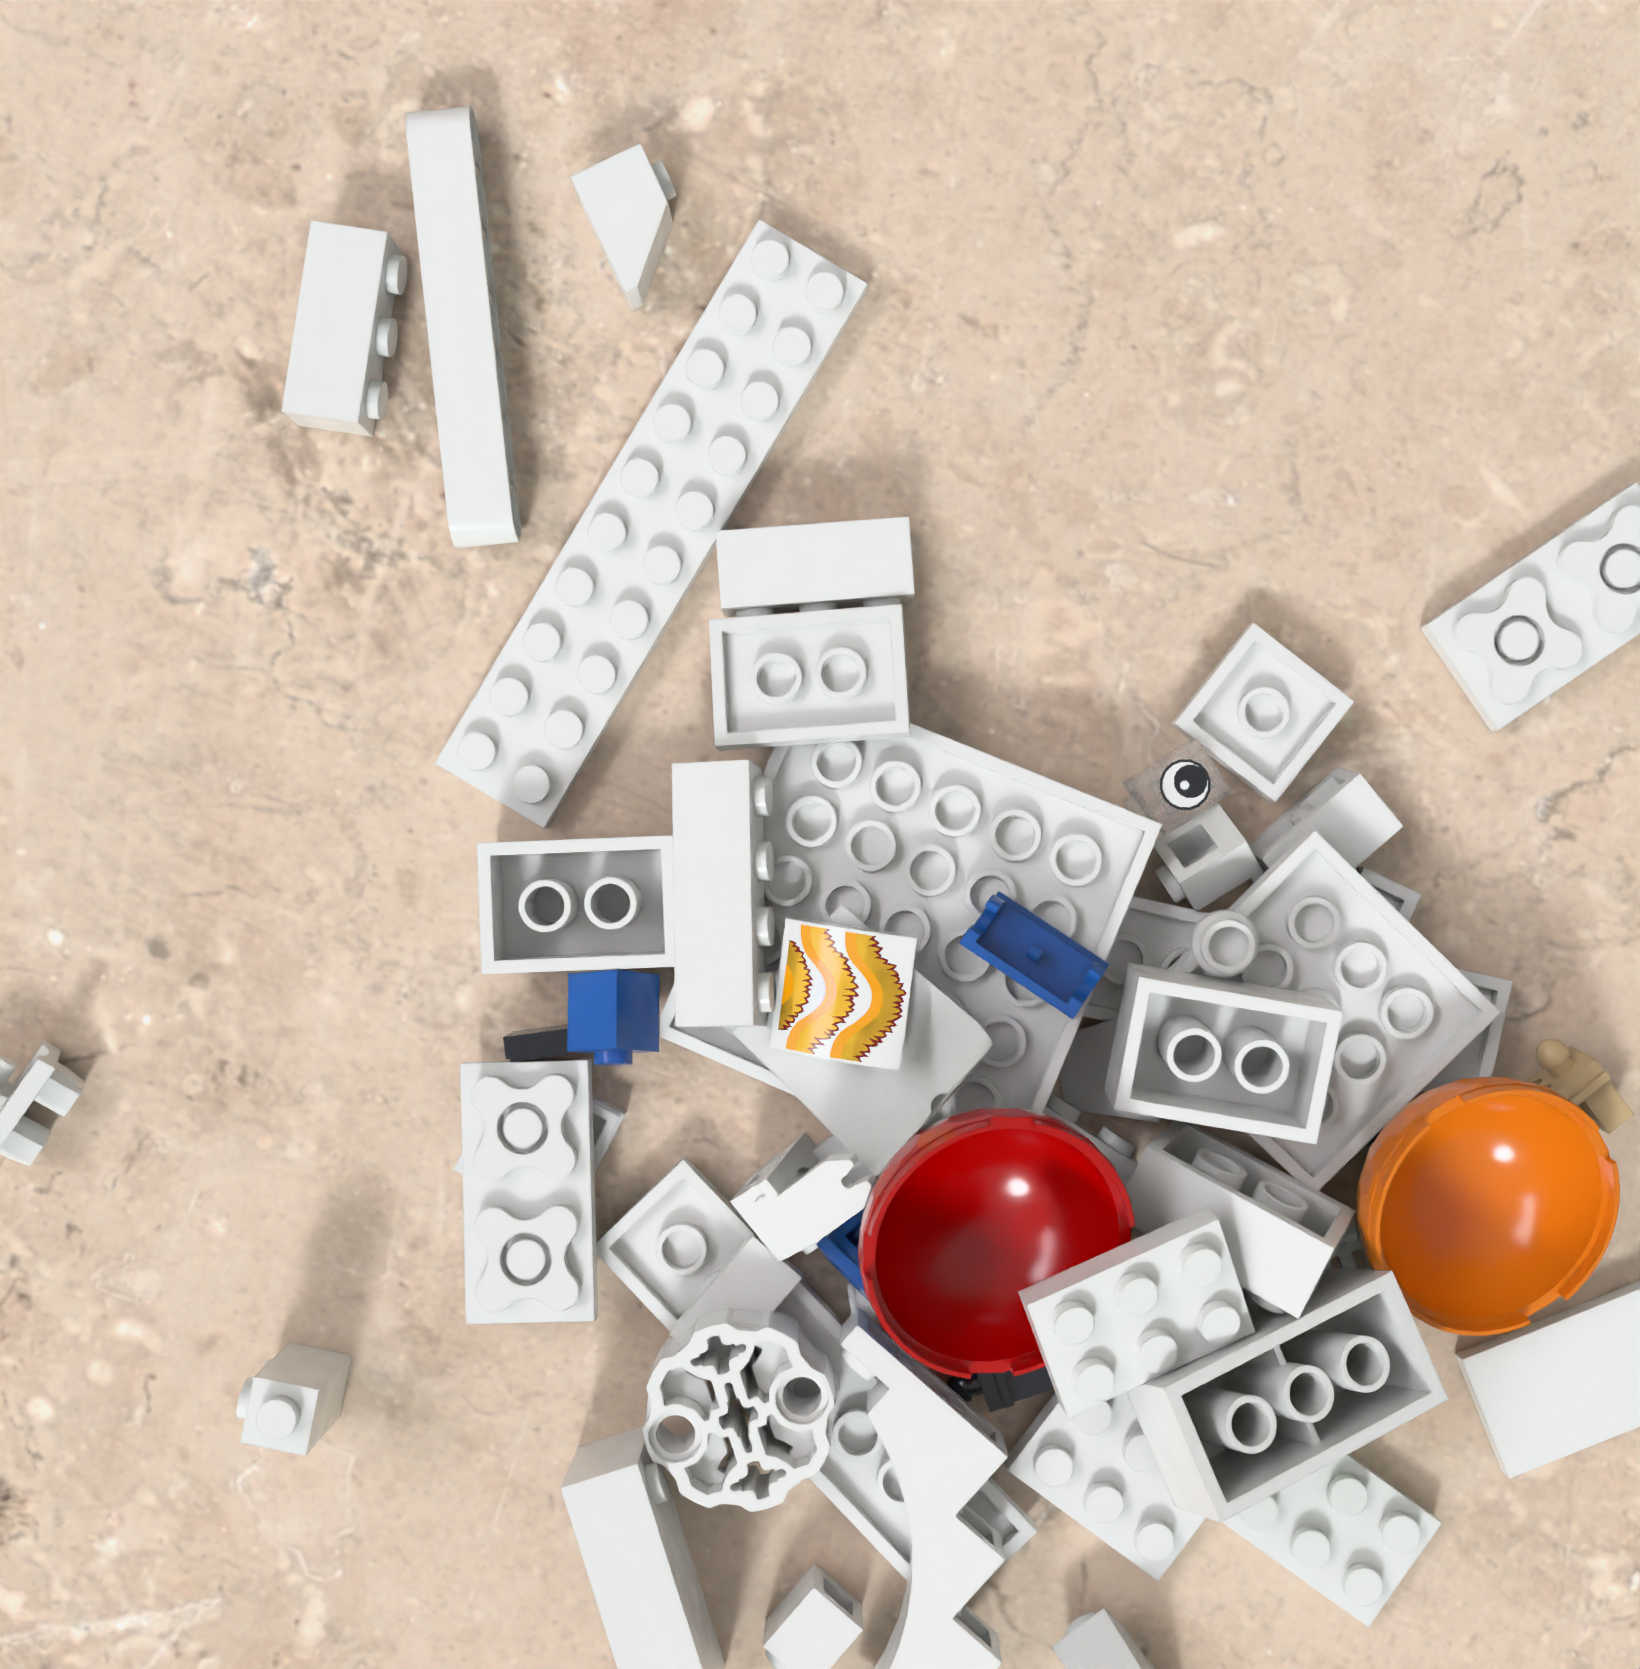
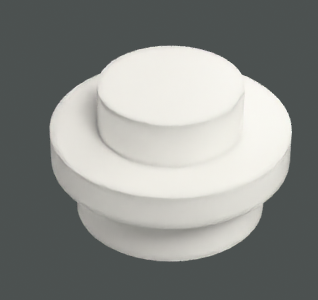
M1217 910L1204 916L1195 926L1191 936V950L1197 963L1207 972L1220 977L1235 976L1247 970L1256 959L1259 951V936L1252 922L1242 914L1232 910Z

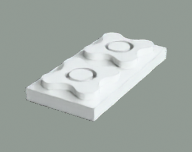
M1637 483L1627 486L1420 627L1490 731L1501 729L1640 634V487Z
M592 1059L461 1063L466 1324L595 1321L598 1318Z

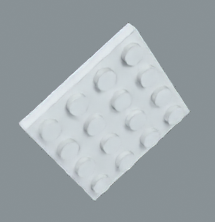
M1309 828L1228 909L1245 916L1257 930L1259 951L1252 965L1244 972L1235 976H1216L1204 970L1197 963L1190 947L1168 970L1325 996L1343 1011L1317 1144L1248 1133L1295 1179L1319 1191L1501 1012L1315 830Z

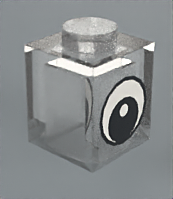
M1198 738L1183 743L1123 782V785L1130 794L1123 799L1126 809L1161 823L1162 827L1158 835H1168L1233 793Z

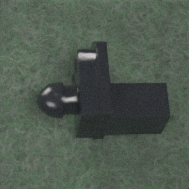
M1046 1366L1018 1376H1013L1011 1371L1004 1373H971V1379L951 1376L947 1381V1385L966 1402L973 1401L972 1397L984 1394L989 1412L1014 1406L1016 1401L1054 1389Z

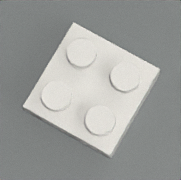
M1252 623L1243 631L1171 723V726L1264 799L1272 803L1279 799L1354 701L1259 626Z

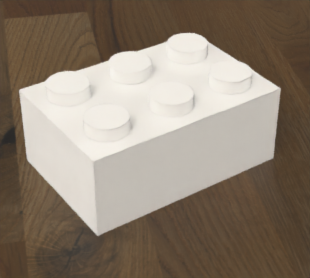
M673 835L477 843L481 974L674 967Z
M1128 963L1104 1091L1113 1109L1118 1111L1317 1144L1343 1011L1325 996Z
M1174 1120L1146 1146L1126 1188L1135 1221V1227L1131 1228V1232L1137 1237H1141L1208 1207L1220 1221L1240 1286L1247 1289L1252 1300L1266 1310L1277 1314L1288 1312L1298 1319L1323 1278L1356 1213L1350 1207L1195 1124Z

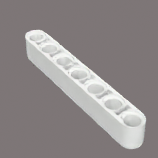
M471 106L409 112L406 114L405 121L446 509L451 539L456 549L520 542L521 519L481 147L475 114Z

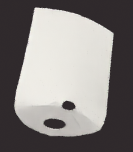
M844 905L823 921L851 925V928L871 930ZM778 968V969L776 970V972L774 973L775 981H776V990H777V982H778L779 968ZM913 968L900 1071L830 1061L771 1049L769 1046L774 1012H767V1026L737 1027L733 1033L824 1124L850 1153H855L858 1156V1161L875 1176L880 1175L889 1160L937 1114L993 1045L987 1032L972 1016L915 968ZM947 1093L943 1100L931 1111V1103L934 1098L939 1094Z

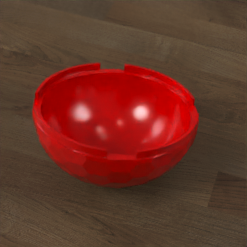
M981 1108L957 1114L930 1125L911 1138L889 1160L873 1186L862 1216L859 1235L858 1259L864 1291L883 1329L901 1349L925 1366L941 1373L971 1379V1373H1004L1011 1371L1013 1376L1026 1374L1045 1367V1363L1018 1291L1131 1241V1228L1135 1227L1134 1214L1125 1186L1118 1176L1114 1165L1089 1138L1061 1120L1022 1108Z

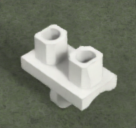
M45 1040L14 1085L8 1079L18 1065L11 1058L0 1056V1155L28 1166L32 1164L44 1147L51 1130L23 1114L34 1100L64 1117L81 1094L85 1083L68 1067L58 1062L61 1049Z

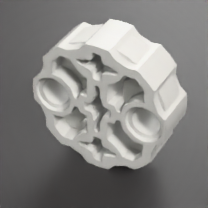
M726 1307L698 1316L696 1322L683 1330L675 1339L673 1337L667 1338L660 1349L646 1386L648 1392L647 1415L642 1431L652 1461L665 1466L668 1472L676 1479L680 1494L707 1508L719 1504L740 1505L749 1512H755L783 1503L790 1489L799 1484L803 1479L817 1475L831 1448V1415L835 1406V1381L826 1353L815 1349L813 1344L802 1334L800 1323L797 1320L776 1309L774 1312L767 1311L763 1313L751 1310H733L730 1307ZM712 1336H720L724 1345L732 1344L729 1357L721 1358L717 1349L708 1350ZM757 1346L761 1348V1351L752 1363L755 1377H751L747 1363L753 1354L754 1347ZM806 1377L817 1383L820 1389L810 1397L800 1398L791 1394L787 1390L786 1385L794 1378ZM706 1380H711L714 1389L713 1397H711ZM732 1385L736 1398L740 1399L744 1408L751 1407L749 1428L744 1413L741 1414L738 1406H729ZM679 1415L688 1419L694 1429L687 1434L677 1435L668 1431L663 1425L662 1420L668 1416ZM767 1417H768V1420H769V1423H770L772 1432L768 1431V1428H767ZM729 1436L733 1449L727 1459L726 1466L719 1467L721 1460L728 1453L724 1437ZM752 1461H759L760 1466L763 1468V1470H770V1472L767 1474H760L757 1466H749V1463Z

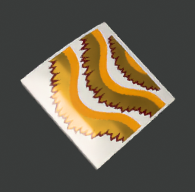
M786 917L769 1048L830 1061L900 1071L917 936L851 928V925Z

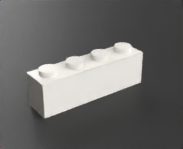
M750 760L672 763L675 1027L767 1026V1012H774L776 981L773 972H766L765 946H773L775 918L772 907H765L764 881H771L773 878L774 855L771 842H763V816H770L772 813L773 794L770 778L762 777V769Z

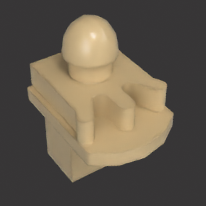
M1546 1039L1537 1046L1536 1058L1542 1069L1531 1078L1525 1080L1526 1082L1545 1086L1575 1103L1595 1121L1602 1131L1611 1134L1634 1115L1609 1081L1611 1079L1610 1076L1603 1070L1595 1058L1571 1046L1567 1048L1561 1041L1556 1039Z

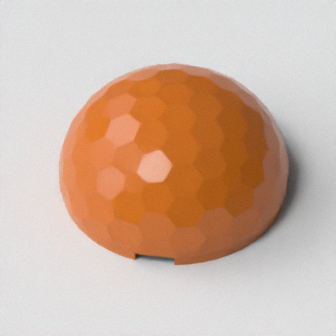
M1508 1077L1463 1078L1426 1091L1404 1106L1385 1125L1370 1147L1360 1175L1356 1198L1357 1225L1361 1245L1371 1269L1393 1271L1411 1314L1439 1330L1457 1335L1488 1336L1506 1333L1531 1324L1527 1317L1551 1304L1559 1296L1567 1301L1580 1289L1598 1266L1612 1238L1620 1204V1181L1617 1162L1610 1158L1609 1150L1598 1131L1600 1127L1578 1105L1555 1091L1539 1084Z

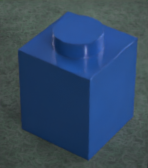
M618 969L568 974L567 1051L594 1053V1065L601 1066L633 1065V1053L659 1052L660 975Z

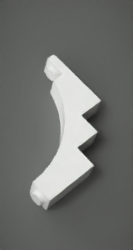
M858 1307L841 1326L840 1345L845 1349L842 1352V1356L848 1365L864 1379L871 1381L875 1376L880 1379L867 1394V1417L883 1442L898 1477L907 1509L911 1536L909 1573L900 1614L887 1647L874 1669H997L1002 1664L998 1633L965 1604L1005 1561L1002 1538L997 1530L966 1503L1008 1458L1004 1435L924 1364L915 1360L901 1349L881 1326Z

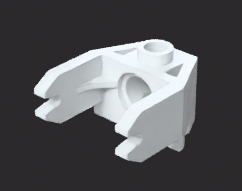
M804 1132L782 1152L754 1173L730 1202L780 1262L801 1250L805 1255L811 1253L818 1248L816 1244L823 1237L828 1236L834 1229L864 1209L871 1190L875 1185L876 1178L872 1172L858 1161V1156L855 1153H850L833 1134L816 1146Z

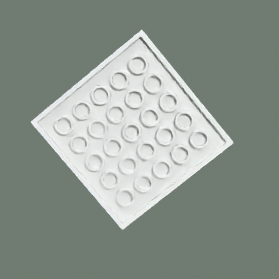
M910 723L911 737L774 747L762 777L770 778L773 794L772 813L770 816H763V842H771L774 855L773 878L771 881H764L765 907H772L775 918L773 946H765L766 972H773L774 974L780 967L786 917L823 922L839 907L844 905L873 931L917 936L914 968L972 1016L987 1032L993 1042L988 1053L923 1129L950 1116L981 1108H1022L1043 1114L1094 989L1072 1020L959 944L968 928L976 923L984 911L988 899L1000 891L1106 961L1162 824ZM674 982L659 1018L660 1037L794 1095L733 1035L737 1027H675ZM947 1093L939 1094L934 1098L931 1103V1111L943 1100Z

